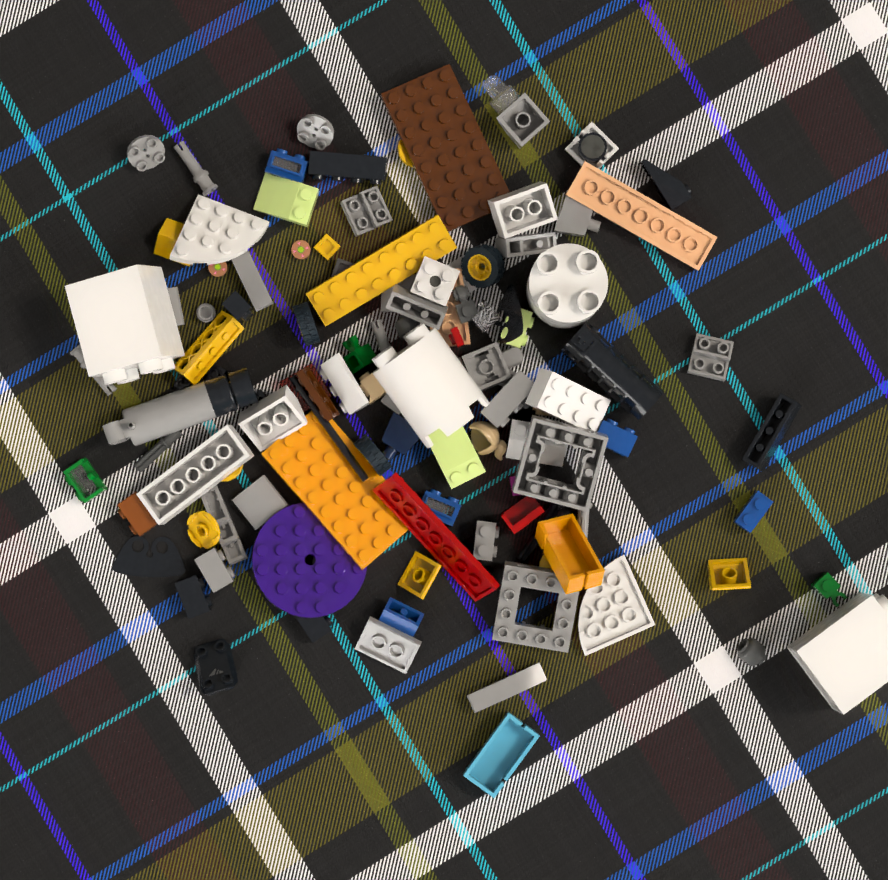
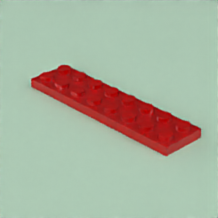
M396 472L374 487L372 491L475 602L495 591L500 586L495 578L469 552L468 548L457 539L455 534L444 525L442 520L432 512L430 507L420 499L417 493Z

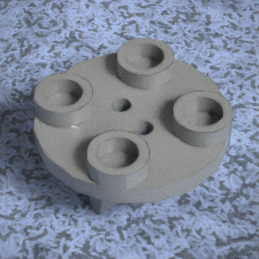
M308 114L302 117L297 125L298 140L309 147L324 150L334 138L332 124L321 115Z
M143 135L130 143L127 149V157L132 166L136 167L137 170L145 171L154 168L165 160V148L159 138L153 135Z

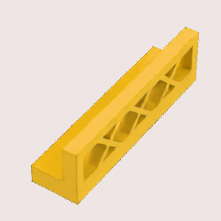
M221 311L185 352V356L178 360L174 370L183 375L192 385L197 384L244 330V327L233 316ZM188 362V364L183 369H181L182 366Z

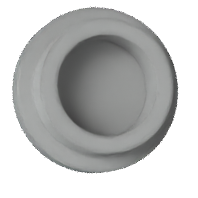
M204 303L197 308L196 314L200 321L207 323L215 318L216 311L211 304Z

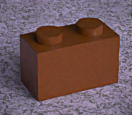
M136 491L117 505L120 508L117 511L123 519L127 518L130 522L129 528L133 534L142 536L158 524L136 495L138 493Z

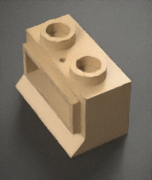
M366 372L359 378L361 389L368 398L370 397V405L386 394V391L372 373Z

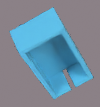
M509 711L463 772L464 777L493 798L496 797L505 785L501 779L504 778L507 781L540 737L539 733L528 725L521 726L523 722Z

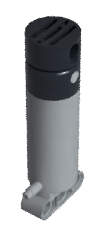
M244 367L238 371L229 372L230 380H228L226 374L124 409L122 411V420L102 426L108 444L116 445L131 439L133 445L138 446L226 415L229 412L237 411V402L240 409L250 404L259 403L247 368Z

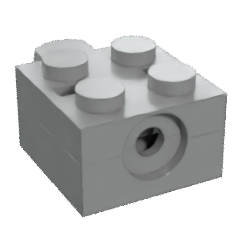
M497 342L461 356L469 375L481 391L511 380L512 376L509 369L521 364L523 361V353L519 348L512 347L501 352Z

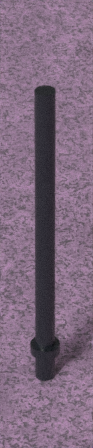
M296 375L292 376L289 380L295 387V392H299L362 482L367 480L369 477L329 421L321 416L318 406L311 401L307 390L299 383Z

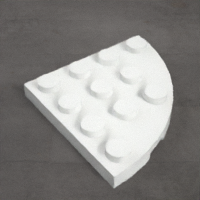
M198 194L169 259L191 265L193 263H207V265L229 261L244 254L251 246L257 243L266 232L269 221Z
M625 555L607 564L604 567L605 571L601 585L587 589L583 596L579 611L578 630L581 647L585 656L655 625Z

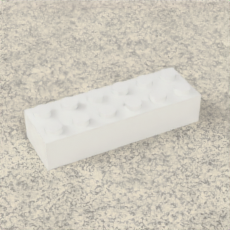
M226 425L136 495L157 524L164 525L254 457V454L233 425Z

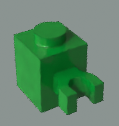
M356 335L342 343L350 352L343 359L352 374L374 363L371 359L376 355L369 343L360 347Z
M823 572L811 584L824 599L830 597L835 607L839 606L836 602L837 596H841L843 600L847 598L844 593L837 591L841 586L828 572Z

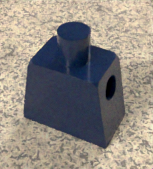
M395 412L392 414L381 440L388 445L382 454L391 461L397 451L405 455L420 439L407 420Z

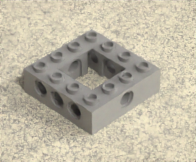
M532 415L512 486L513 493L588 512L609 437L604 433ZM546 439L554 441L555 444L562 443L573 446L574 449H583L573 485L537 475L540 469L541 454L545 451L544 443Z
M505 561L492 640L568 653L579 591L565 594L554 571L550 568ZM521 587L559 593L557 596L556 613L553 618V628L545 627L542 624L541 626L530 625L524 621L522 623L515 622Z

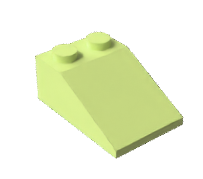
M265 173L253 210L308 227L320 191L318 188Z
M463 426L448 437L440 428L428 435L434 444L431 449L451 489L486 472Z

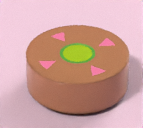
M298 240L292 245L291 252L296 259L303 260L310 255L311 248L306 241Z
M226 262L208 265V270L213 276L222 277L226 274L228 265Z

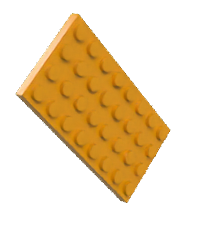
M311 411L305 416L308 422L307 425L283 439H278L261 455L363 570L408 529L372 491L376 485L385 480L384 477L377 474L353 442L332 419L329 423L369 477L362 482Z

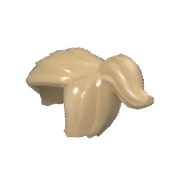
M486 421L472 423L469 426L472 429L471 441L478 454L486 455L495 450V457L500 461L503 460L502 456L507 450V444L505 441L500 440L498 429Z

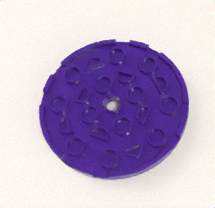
M304 503L288 506L274 514L263 525L253 546L252 569L257 585L270 603L293 616L317 618L340 610L355 597L365 579L367 567L362 570ZM309 554L315 558L313 565L305 563V557Z

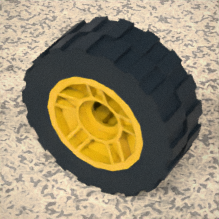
M483 244L470 248L465 252L461 260L462 275H464L465 280L471 286L476 288L492 286L498 283L504 275L505 260H503L499 250L495 249L492 245Z
M304 302L292 306L305 346L320 342L308 303Z
M366 434L353 443L379 476L392 467Z

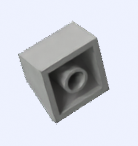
M526 93L522 94L496 117L506 134L519 149L550 122Z

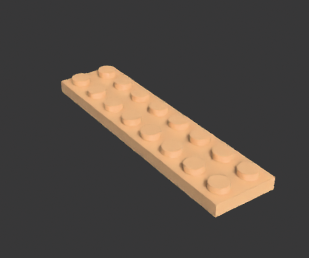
M586 161L582 164L565 194L699 271L717 239L715 235Z

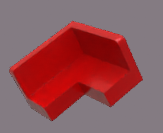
M526 496L500 516L512 533L516 534L545 511L535 498Z

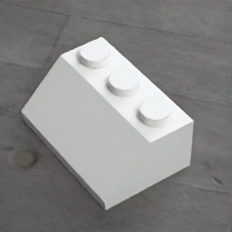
M337 353L320 365L322 370L319 372L325 381L329 379L332 384L329 388L334 397L339 396L342 402L339 405L344 413L348 412L352 415L369 405L368 399L340 353Z
M287 385L263 398L259 403H255L240 412L238 425L260 452L270 447L278 439H283L308 424L297 397Z
M512 419L506 458L520 460L530 422ZM546 439L544 443L545 451L544 453L542 452L539 463L562 467L567 445L562 443L555 444L554 441Z

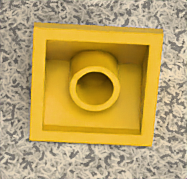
M166 218L158 233L154 254L167 259L170 258V254L184 226L183 223ZM181 263V264L186 265V266H189V267H190V265H191V264Z
M415 551L397 585L424 599L442 565Z
M747 558L708 560L710 590L751 588Z

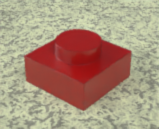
M458 327L450 329L451 334L448 336L452 345L456 344L457 348L464 346L465 344Z

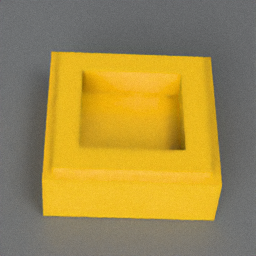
M326 233L314 246V249L326 260H329L341 246Z

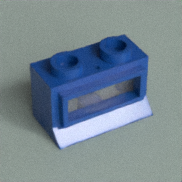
M279 148L276 151L272 150L265 173L303 183L309 166V162L305 161L306 157L298 154L292 157L287 155L288 151Z
M431 489L430 492L425 491L422 501L430 507L432 512L443 523L453 527L461 507L458 504L459 500L451 496L445 499L440 496L441 492Z

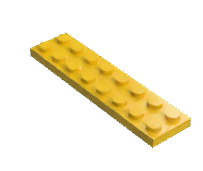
M437 214L306 292V295L326 327L395 284L418 272L424 256L438 260L455 250L457 246Z

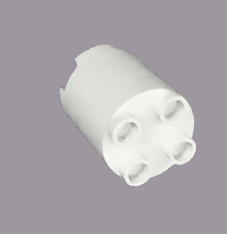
M569 243L553 246L538 256L531 269L526 285L528 304L533 312L542 321L549 324V326L563 329L577 327L589 320L602 305L608 289L607 272L598 254L593 250L578 244Z
M421 323L403 336L408 343V346L397 353L392 346H389L371 360L377 366V369L372 374L428 449L434 445L428 435L440 428L448 437L474 418L469 408L471 404L478 400L482 406L487 407L490 402L435 327L428 330L425 324Z

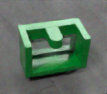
M87 458L80 459L63 471L65 481L68 485L74 487L76 490L75 495L81 502L88 503L108 489Z

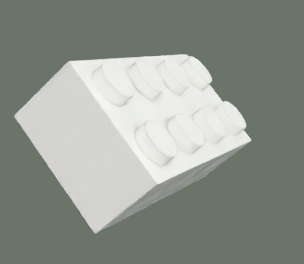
M540 368L525 403L565 423L597 432L611 400L553 371Z

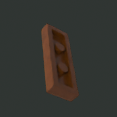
M309 366L298 371L296 374L299 383L306 388L309 398L312 402L316 403L321 416L330 421L340 415Z

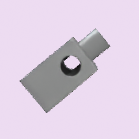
M566 196L554 232L584 237L587 229L598 233L601 222L591 219L592 209Z

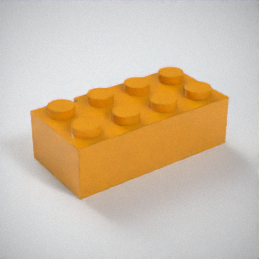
M573 513L538 522L535 538L541 549H544L543 553L565 594L581 591L583 586L585 589L600 586L605 570Z

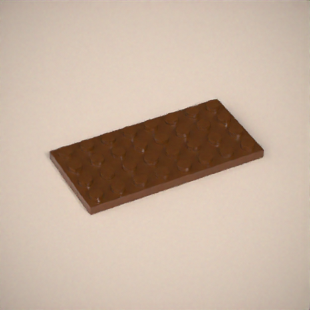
M450 64L380 94L436 215L438 214L448 232L490 214L491 210L487 200L510 192Z

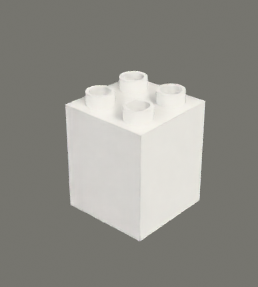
M133 265L65 286L89 377L103 376L105 385L113 383L124 384L140 379L138 369L141 375L152 372L153 374L167 372L175 369L173 359L185 356L162 267Z
M858 593L787 646V649L831 708L843 715L888 682V599L883 594L879 596L877 593L874 595Z

